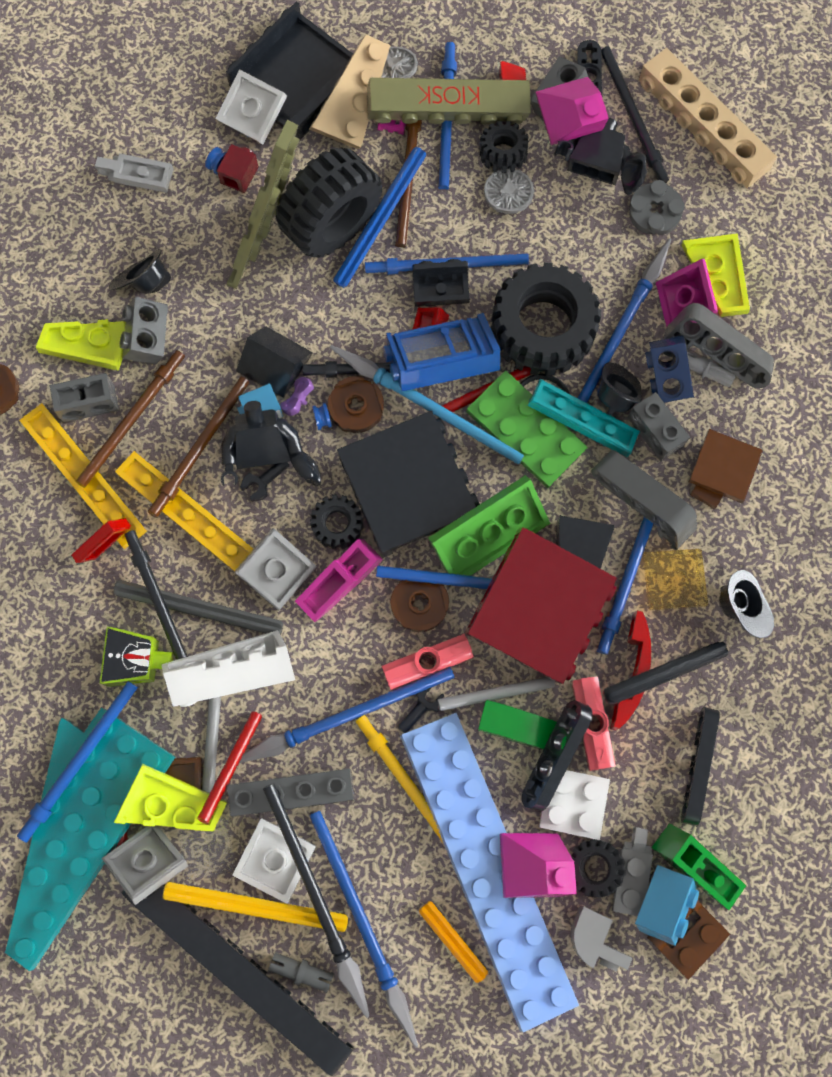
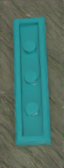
M542 379L538 381L527 405L625 457L631 454L640 432Z

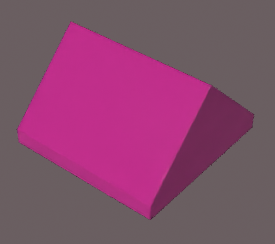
M700 259L656 282L666 328L686 306L692 303L701 304L714 314L718 312L705 259Z

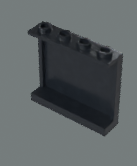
M296 1L290 8L283 11L281 17L272 26H268L265 29L263 35L255 43L247 47L245 53L237 61H233L229 65L226 75L230 87L240 69L284 92L287 98L275 122L282 128L287 120L297 124L298 129L295 137L301 140L310 131L309 128L330 96L353 53L304 17L300 11V4Z
M432 411L337 449L339 460L382 558L393 554V550L440 531L480 505L475 493H469L466 486L469 480L463 467L458 469L454 460L457 458V454L451 442L447 444L443 436L446 430L441 418L436 419Z

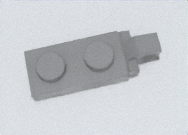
M120 153L119 156H114L113 160L97 157L95 164L98 174L108 176L110 181L165 193L168 192L174 170L171 163Z
M633 827L631 842L624 841L623 849L621 848L620 855L625 861L624 869L626 870V875L623 877L622 885L614 892L612 911L634 916H638L648 891L653 857L652 846H647L648 829Z

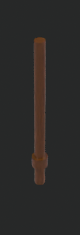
M422 120L406 124L405 129L408 133L404 162L412 149L417 147L418 132L421 131ZM413 179L400 198L395 247H406Z
M176 350L167 363L161 365L154 373L155 378L77 478L76 482L80 486L85 488L163 385L169 384L175 376L173 372L185 358L182 352Z
M240 377L169 481H164L158 490V497L148 510L150 515L158 518L169 500H174L179 492L178 487L238 401V396L242 395L249 385V381L246 378Z

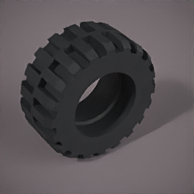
M340 147L332 148L329 152L324 151L319 154L318 158L310 160L303 170L300 169L294 180L290 181L286 186L285 193L279 199L280 205L276 209L277 224L280 230L306 256L321 258L325 254L330 255L336 249L345 246L347 241H351L356 236L355 234L364 228L367 220L375 213L374 209L380 203L379 197L382 196L381 179L351 149Z
M544 262V266L538 267L537 263L528 265L526 271L520 268L513 272V278L508 277L502 283V288L498 290L495 297L491 330L500 347V351L504 350L502 357L507 362L512 360L516 362L515 368L522 371L524 366L531 368L530 374L538 376L539 371L545 372L546 376L555 375L558 369L561 373L569 371L572 364L577 366L583 361L584 355H588L599 329L601 310L598 306L600 301L598 295L592 294L593 286L590 282L586 281L584 283L582 281L583 275L577 271L571 273L568 271L569 267L560 265V268L553 267V263ZM533 303H551L561 308L567 314L571 327L561 335L543 337L529 331L521 322L519 314L521 310Z

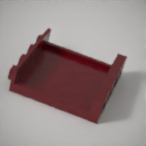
M522 527L517 530L464 634L484 642L555 680L556 683L564 684L565 680L569 681L575 673L577 666L574 662L578 654L582 655L589 645L590 639L587 637L592 627L596 628L603 617L601 609L605 601L609 602L615 594L617 587L614 583L617 577Z

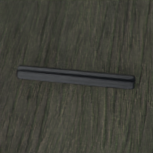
M715 642L607 687L603 691L605 701L608 704L619 703L727 657L729 654L727 645L724 642Z

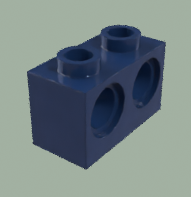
M684 336L649 342L651 351L645 352L648 369L654 368L655 378L650 379L652 394L656 392L664 403L693 398V386ZM664 351L674 353V357L668 362L659 360V356ZM671 378L679 381L677 386L671 389L663 386L664 382Z

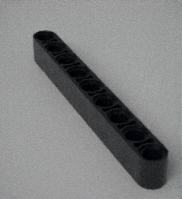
M166 884L136 905H134L126 892L122 890V895L317 1066L330 1076H334L353 1052L354 1047L349 1042L345 1044L338 1038L340 1034L324 1020L321 1023L314 1017L316 1013L301 1000L298 1002L290 996L291 992L276 979L272 981L266 975L268 972L253 959L249 961L243 956L244 951L229 938L225 940L219 935L221 931L207 919H200L196 915L197 911L192 906L164 900L163 892Z

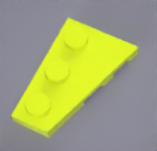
M738 233L682 240L681 246L691 264L700 259H705L719 316L748 314L750 306Z
M108 319L98 320V323L81 324L79 321L45 323L36 349L38 353L119 371L123 360V348H120V337L122 332L125 331L126 322H109Z
M142 764L114 823H134L154 827L155 825L168 826L177 829L213 832L226 807L227 801L221 799L209 823L204 824L197 817L210 793Z

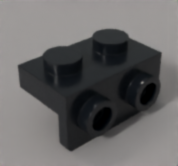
M450 259L440 263L422 261L412 265L415 307L468 304L470 302L468 261Z

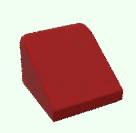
M500 61L499 78L500 80H526L525 68Z
M441 307L418 308L412 330L447 323L449 315Z

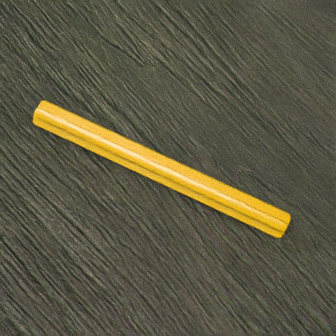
M167 882L164 887V900L322 928L314 908ZM330 912L337 930L345 932L348 916Z

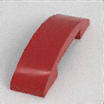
M637 610L632 615L627 640L629 644L638 645L632 677L650 670L651 666L650 632L644 613ZM644 692L615 704L610 726L611 730L616 731L629 720L639 705Z

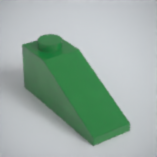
M670 823L651 847L680 873L693 878L699 888L727 910L731 909L747 886L691 834Z

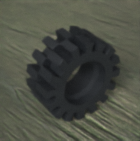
M498 121L496 127L492 123L489 125V129L485 128L480 137L481 162L485 163V167L489 169L493 166L494 172L502 169V173H506L507 169H510V172H514L516 167L520 169L523 163L526 162L528 155L529 137L528 134H525L526 130L524 128L519 130V124L517 123L511 126V121H506V125H502V121ZM500 144H506L513 148L508 150H502L496 148L495 146Z
M335 494L330 499L326 496L322 498V503H316V509L311 512L310 525L317 541H320L325 547L329 546L335 550L339 547L345 549L347 545H352L361 535V530H363L361 510L359 506H356L355 501L352 499L349 501L347 496L342 495L341 498H338L337 494ZM336 512L344 514L348 519L347 527L338 533L331 532L326 527L328 516Z
M590 840L580 843L578 847L573 849L571 857L574 860L577 891L584 893L585 896L594 898L605 897L617 891L618 887L623 883L626 870L624 869L625 861L622 859L620 851L614 845L602 840ZM592 856H600L608 864V874L601 881L591 880L585 872V864Z

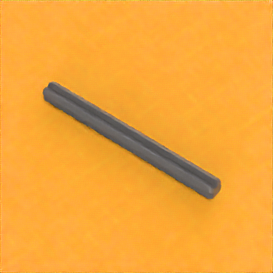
M123 580L116 581L113 590L116 596L153 605L146 586ZM160 590L167 608L170 610L265 634L277 630L280 635L282 633L283 622L281 620Z

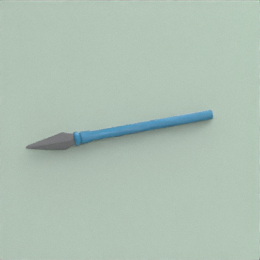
M333 345L330 346L334 352L361 375L372 378L375 383H380V385L394 390L427 411H432L437 417L519 465L524 457L522 453L414 389L401 391L398 380L393 381L391 374L386 372L384 368H379L373 361Z

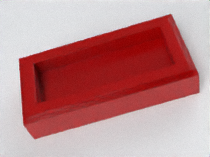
M126 518L107 521L71 556L76 563L97 559L125 534L131 525Z

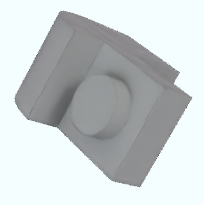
M580 905L572 923L570 934L575 953L593 969L599 956L601 957L599 964L617 972L619 966L628 970L632 957L604 944L613 920Z

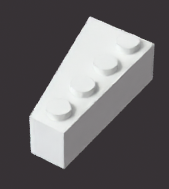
M278 630L162 664L163 675L173 707L179 705L180 707H187L195 704L197 701L295 680L287 647Z

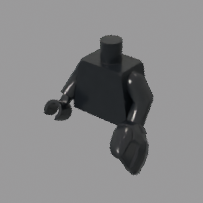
M612 118L608 119L602 131L568 141H558L554 156L559 154L565 157V161L569 160L567 171L616 186L621 170L622 186L627 195L636 192L645 180L647 174L646 156L639 152L631 153L629 146L624 144L625 135L616 131L618 123Z
M259 401L247 402L244 405L245 413L235 416V425L227 429L221 442L222 465L225 466V471L221 474L222 485L224 486V476L227 474H232L235 477V486L238 483V475L233 470V465H236L238 470L291 461L294 469L307 483L320 486L321 474L318 465L308 454L303 452L297 430L285 419L279 418L275 410L262 411Z

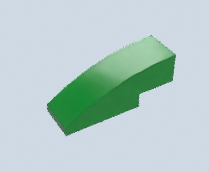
M486 700L477 731L543 750L557 722L517 708ZM566 736L562 739L561 749L565 746Z

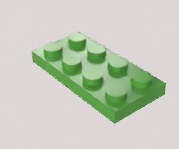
M505 370L467 408L466 412L491 436L522 453L524 457L520 463L549 488L588 447L565 425L527 406L532 394Z
M525 475L428 539L446 573L471 576L505 554L518 529L524 527L537 533L548 526L550 521L531 479Z

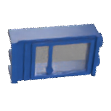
M484 313L477 314V318L456 320L399 332L394 335L386 333L387 345L383 346L384 358L386 363L391 362L390 372L392 380H398L401 391L500 370V347Z

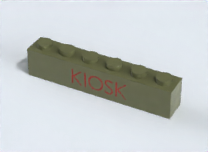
M370 77L367 84L368 120H375L377 123L402 120L406 124L416 123L418 120H428L431 124H440L444 121H455L456 124L481 121V124L484 125L495 124L497 121H511V125L515 123L521 124L531 113L530 80Z

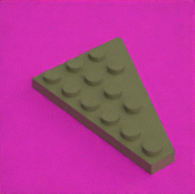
M289 120L286 121L274 146L265 172L267 174L264 180L265 185L259 189L248 221L247 235L244 234L232 267L234 269L226 284L237 289L250 260L256 261L261 250L262 241L267 238L272 227L271 223L274 215H277L276 209L280 205L279 199L286 191L285 188L289 181L288 177L296 155L295 151L300 141L299 138L295 137L298 125Z

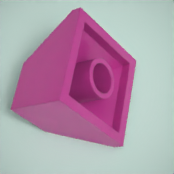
M589 77L536 91L535 93L551 145L558 144L560 140L568 141L602 131L609 119L601 92Z
M500 834L503 898L564 897L577 894L574 860L559 834Z

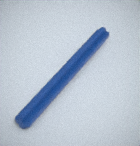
M414 147L376 208L375 213L368 221L333 278V281L338 286L345 288L349 284L426 157V152L421 148Z

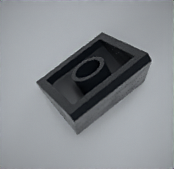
M265 326L247 337L236 372L261 386L270 384L273 392L284 398L302 371L303 364L308 362L313 352Z

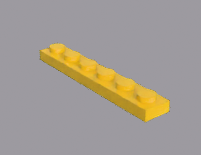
M43 403L19 420L103 524L107 521L126 518L131 525L127 532L135 530L138 538L147 532L99 471L85 488L76 482L90 461ZM123 534L117 542L126 549L129 545Z
M135 451L115 471L120 478L152 504L158 497V490L164 481H169L166 476ZM178 487V494L173 501L169 500L162 512L230 569L235 571L252 552L253 548Z

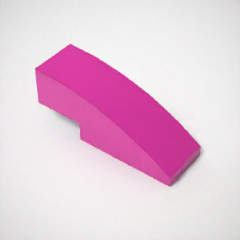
M357 539L338 560H334L313 581L295 602L314 622H317L384 559L364 539Z

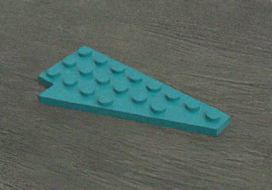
M101 707L85 731L67 719L61 718L41 801L107 709ZM118 717L51 808L52 814L45 823L41 822L32 836L5 951L8 956L28 971L36 968L104 866L102 858L116 848L118 842L132 824L114 823V820L142 764L165 773L175 759L174 755Z

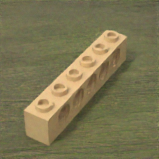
M667 47L643 65L639 78L642 88L648 93L651 92L658 99L660 106L664 110H669L676 117L678 124L682 128H687L694 135L696 142L702 147L705 146L713 154L714 160L719 165H724L731 172L732 178L737 183H742L748 188L772 168L777 156Z

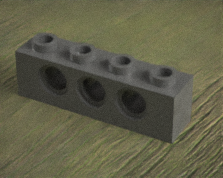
M350 768L227 785L230 817L273 812L263 791L264 787L273 783L276 786L285 810L355 800L352 770Z

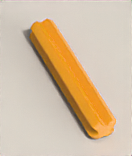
M428 901L419 909V914L475 983L481 982L489 974L486 967L433 902Z

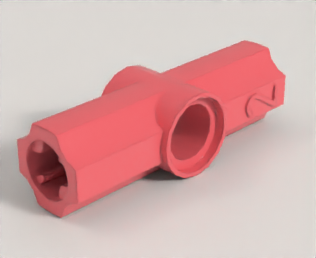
M462 634L434 646L424 647L416 653L382 666L390 690H394L473 659L474 656L465 634ZM431 655L435 658L436 665L432 669L422 668L419 664L421 657Z
M598 676L573 680L571 683L575 700L589 705L592 710V716L597 717L600 721V728L597 732L587 729L582 738L588 769L593 771L615 767L608 731L609 719L604 711Z

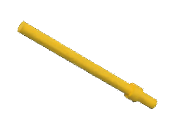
M363 715L355 722L369 740L367 742L368 746L374 753L377 751L442 841L425 797L386 745L388 741L382 733L378 734L368 718Z

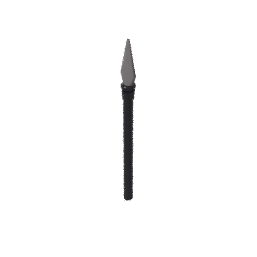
M274 783L264 787L263 791L328 939L333 961L337 964L338 978L367 1018L369 1017V1011L359 966L350 957L351 953L346 949L347 946L342 936L338 933Z

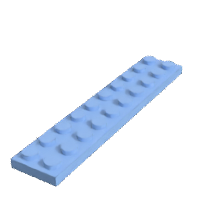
M457 713L402 734L400 736L436 822L519 1030L525 1032L579 1006L535 899L503 898L500 834L507 832Z

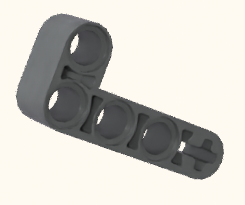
M698 303L689 304L667 326L663 339L683 335L687 350L692 345L696 346L749 386L760 389L768 386L771 382L775 363L774 358L705 306ZM670 351L663 352L668 357H674V353Z
M611 450L591 470L593 477L606 489L655 524L659 537L661 539L664 537L671 543L672 549L678 550L697 530V514L691 505L618 452Z

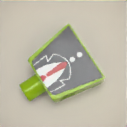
M107 627L100 684L113 687L125 685L128 681L133 684L154 682L156 669H162V664L174 661L173 652L158 651L159 641L154 637Z

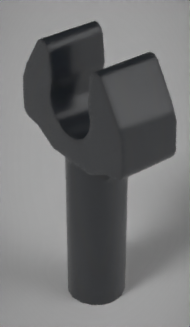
M288 462L274 464L261 476L248 473L243 478L240 488L244 491L252 484L258 485V490L250 496L251 502L263 500L268 496V484L290 467Z
M431 688L417 693L418 703L397 727L403 733H407L425 712L434 711L437 713L439 711L437 700L444 698V694L438 696L436 701L428 702L425 695Z

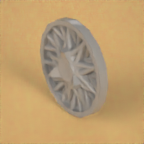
M390 47L381 78H411L416 73L418 67L416 55L404 47Z
M502 169L492 173L486 180L484 196L489 206L497 212L514 214L525 210L531 204L534 196V186L529 176L522 171L515 169L514 172H510V169H507L506 173H502Z

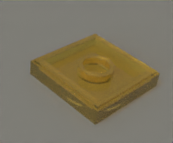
M701 549L643 553L649 611L708 606Z

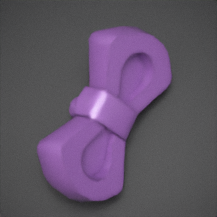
M300 377L295 380L294 393L289 399L280 404L282 411L288 416L299 413L301 404L306 405L308 403L305 400L306 396L314 389L310 379Z

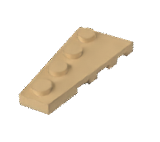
M367 34L362 38L309 130L350 147L361 148L369 122L367 84L370 77L381 78L390 48L389 44Z

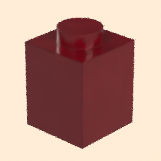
M231 144L217 169L220 184L245 193L259 168L256 154L246 147L239 148Z

